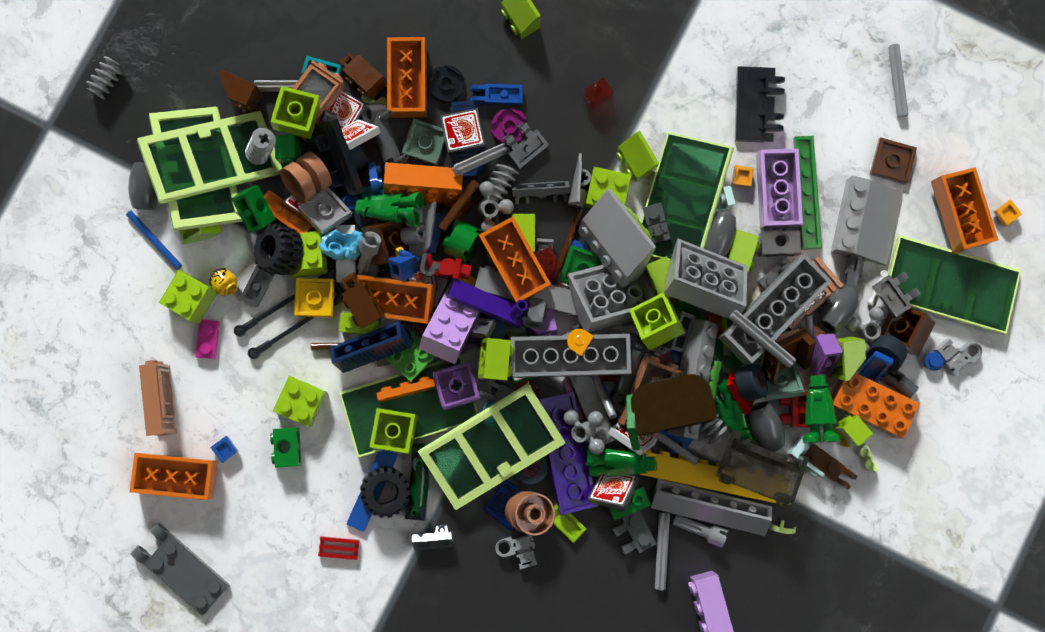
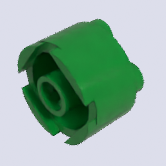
M456 220L452 227V234L450 236L447 235L442 244L444 246L443 253L454 260L456 258L462 259L461 263L466 264V261L469 262L479 246L477 239L479 234L483 232L464 221Z

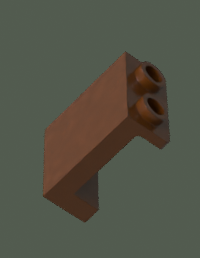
M804 329L776 342L796 359L794 363H798L803 370L810 367L816 341ZM765 350L762 370L766 380L773 385L777 382L778 372L786 368V366Z

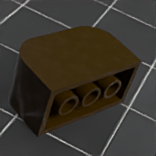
M682 372L671 374V378L664 379L663 376L651 378V382L639 386L631 398L632 413H635L638 436L718 420L711 387L699 375H683Z

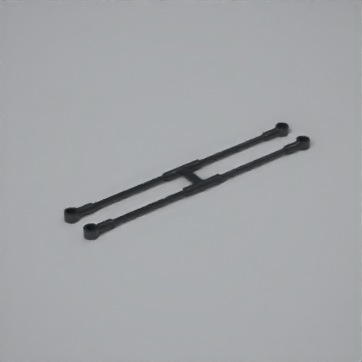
M387 266L373 276L380 277L390 271L391 268ZM336 267L327 271L328 274L318 277L321 279H335V291L338 296L334 298V307L343 302L344 297L342 293L346 292L340 283L336 282ZM295 294L259 317L253 318L243 325L235 326L234 334L243 337L259 321L293 301ZM306 317L272 340H267L256 348H250L248 356L251 359H258L262 352L272 347V344L315 317ZM242 327L243 332L241 334H238V328ZM253 350L257 351V355L255 357H252L251 352Z

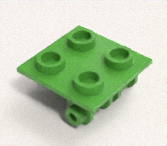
M411 330L412 348L385 358L410 382L435 358L434 355L419 349L421 338Z

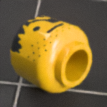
M227 268L215 269L210 275L209 285L220 296H230L238 288V279Z

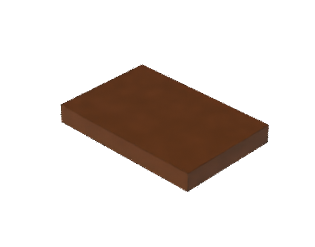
M471 181L440 223L439 228L445 236L452 234V227L455 221H463L482 196L479 191L480 186L476 181Z

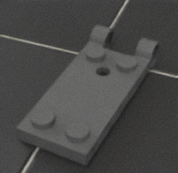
M156 523L150 531L156 538L162 540L163 543L152 555L142 546L137 545L131 552L132 557L144 564L203 616L230 584L169 532L166 527ZM170 558L175 560V565H169Z

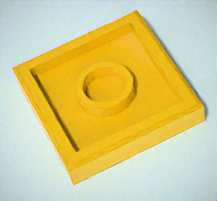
M296 278L294 316L333 318L335 279Z

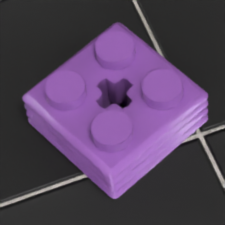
M470 362L433 372L440 402L444 410L481 399ZM455 381H457L459 384H462V386L459 387L460 390L456 391L455 388L452 389V386H454Z

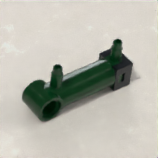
M413 443L409 484L411 495H409L410 500L406 505L405 519L426 520L430 470L418 453V450L428 445L425 443Z

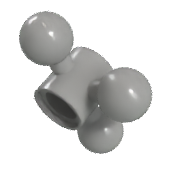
M489 181L481 183L479 187L480 193L484 196V199L480 200L477 204L478 213L485 216V221L481 225L482 232L496 226L495 222L492 221V217L496 216L498 211L507 215L514 209L512 201L508 199L502 200L499 204L491 200L495 187ZM490 203L491 210L486 213L484 210L485 205Z
M873 307L870 310L869 317L871 321L862 325L859 319L853 316L845 326L848 331L859 330V336L861 339H865L867 347L865 356L868 355L870 349L869 341L878 338L881 334V328L877 324V322L885 317V312L881 307ZM867 327H871V328H872V330H873V335H872V336H868V335H867V333H866V328H867Z
M572 409L567 410L564 413V421L568 425H574L571 432L573 439L579 443L587 440L589 442V450L593 454H601L605 448L604 442L593 437L596 435V427L601 426L604 421L603 415L598 411H593L589 414L588 421L580 423L578 412Z

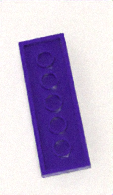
M569 392L539 399L565 440L564 445L547 454L559 515L597 507L598 505L588 501L594 484L589 474L590 466L587 464L585 441L581 443L576 442L571 433L574 425H568L564 421V413L567 410L572 409L578 412L575 393ZM539 417L544 443L546 446L550 442L554 441V439L549 433L544 423L542 422L541 418Z

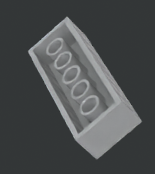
M804 253L797 257L742 314L775 341L832 281ZM734 322L718 337L745 365L752 364L766 350Z
M630 334L593 335L594 337L582 356L569 348L567 343L568 335L511 337V345H513L512 378L630 375Z

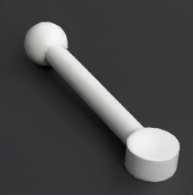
M886 270L880 271L879 281L888 276ZM875 291L871 299L867 301L869 306H874L875 304L874 300L877 295Z

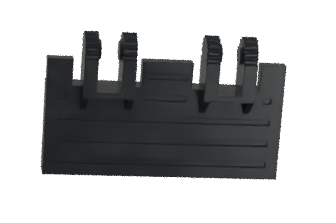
M737 67L735 141L773 142L774 133H765V131H784L783 125L767 124V120L784 119V114L774 113L775 97L766 96L785 94L784 88L768 87V83L781 84L785 82V77L775 76V68Z
M338 119L315 123L314 131L320 134L312 135L308 142L316 141L317 146L311 149L313 153L327 151L323 153L328 168H333V170H328L332 180V184L328 188L339 187L336 189L338 196L363 193L364 189Z

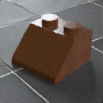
M220 70L219 74L227 96L232 101V105L237 108V111L242 114L256 112L263 97L258 87L251 82Z
M404 218L401 223L382 220L361 228L363 236L366 232H375L381 238L378 253L372 256V265L389 264V258L397 257L395 249L398 247H403L405 251L409 252V245L404 244L400 236L401 229L406 227Z
M913 309L906 310L896 318L889 311L881 327L880 336L890 335L896 337L906 346L908 354L919 357L935 322L926 313Z

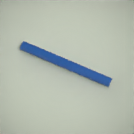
M132 210L129 211L126 216L176 270L180 269L182 264Z

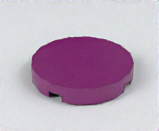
M514 108L500 110L491 122V132L496 141L500 144L505 143L502 138L507 134L512 135L518 144L523 141L525 136L517 126L522 122L528 124L525 115Z

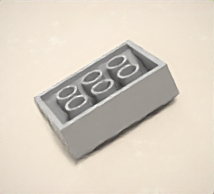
M853 175L848 178L845 183L831 253L847 257L848 255H858L864 257L865 261L887 266L903 192L870 179Z
M611 189L606 190L586 214L578 229L580 236L587 241L591 250L597 254L603 266L610 271L613 279L621 287L640 279L656 249L654 243Z
M677 239L665 279L664 294L729 319L730 314L734 310L742 313L746 308L748 266Z
M603 265L567 275L578 319L583 329L589 333L634 321L629 309L656 296L644 272L640 279L624 287H621L613 279L610 271Z

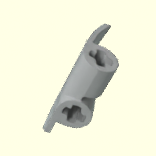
M579 153L568 205L584 209L588 191L583 188L589 185L591 174L588 170L582 168V154ZM581 175H584V179H587L583 183H581Z
M436 202L424 205L423 209L418 210L420 213V225L418 228L409 226L404 218L406 227L401 229V240L404 244L409 245V252L414 256L419 255L422 257L423 253H426L431 246Z

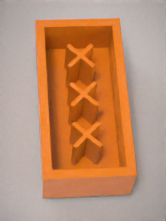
M387 37V110L392 111L390 118L427 117V43L425 37Z
M385 162L384 194L404 193L406 197L414 192H421L426 205L436 202V205L442 204L446 207H453L462 193L463 174L456 176L452 172V168Z
M976 167L942 175L931 181L953 254L988 245L999 240Z
M514 217L479 234L484 248L515 304L518 300L526 301L551 287L550 281Z
M364 274L357 275L361 283L367 282L385 314L383 318L425 324L430 322L434 314L437 284L410 280L401 281L394 278Z
M857 373L849 381L839 379L832 394L836 410L850 416L858 415L865 424L897 439L905 438L920 403Z
M134 453L129 492L200 500L214 499L218 460Z

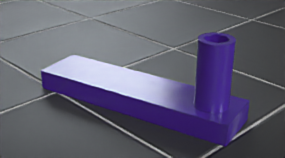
M456 278L447 297L518 329L522 324L525 310L528 307L525 300H518L516 304H513Z

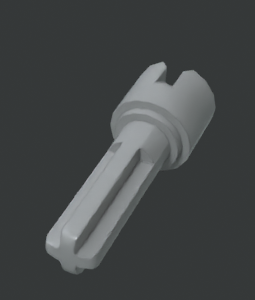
M366 232L364 237L361 238L359 245L361 256L357 266L359 274H366L368 272L372 256L378 253L381 238L375 232Z
M676 515L673 521L674 526L705 537L707 543L723 548L726 535L729 530L717 525L709 527L680 515Z

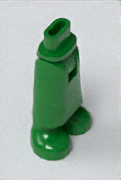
M414 192L406 197L404 193L376 195L370 198L365 197L364 200H357L355 213L362 214L364 217L401 223L403 218H405L409 226L418 228L420 225V213L418 210L423 209L424 197L421 192Z
M825 375L810 376L805 408V425L810 426V432L803 436V443H822L819 425H823V442L841 441L840 435L835 433L832 424H837L832 396L828 388L829 384H826Z
M727 377L717 383L714 397L715 408L720 420H723V424L734 434V438H738L742 445L755 438L751 432L747 414L743 413L727 388Z
M588 446L587 464L590 466L589 474L591 477H599L601 474H607L609 477L630 476L657 470L656 457L648 456L645 453L639 455L636 452L606 449L605 454L596 455L589 450Z

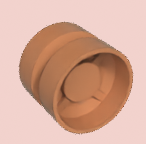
M312 152L305 153L296 159V163L291 162L280 170L284 186L300 203H306L316 195V192L320 193L332 184L328 169L321 159Z
M519 491L508 500L505 516L509 525L515 530L529 535H540L552 526L555 510L552 502L546 496L531 491Z

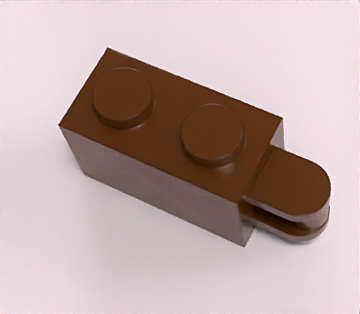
M348 53L340 61V64L344 67L342 70L346 75L345 80L351 86L355 84L358 87L357 91L363 97L367 95L373 100L387 86L384 77L359 54L353 57Z
M354 272L342 279L346 292L342 293L344 297L343 303L347 309L351 310L353 314L352 319L356 326H359L360 329L365 328L385 317L367 282L361 283ZM354 282L356 285L353 288L350 285V283Z

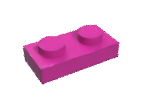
M201 320L198 325L196 358L216 359L220 321Z

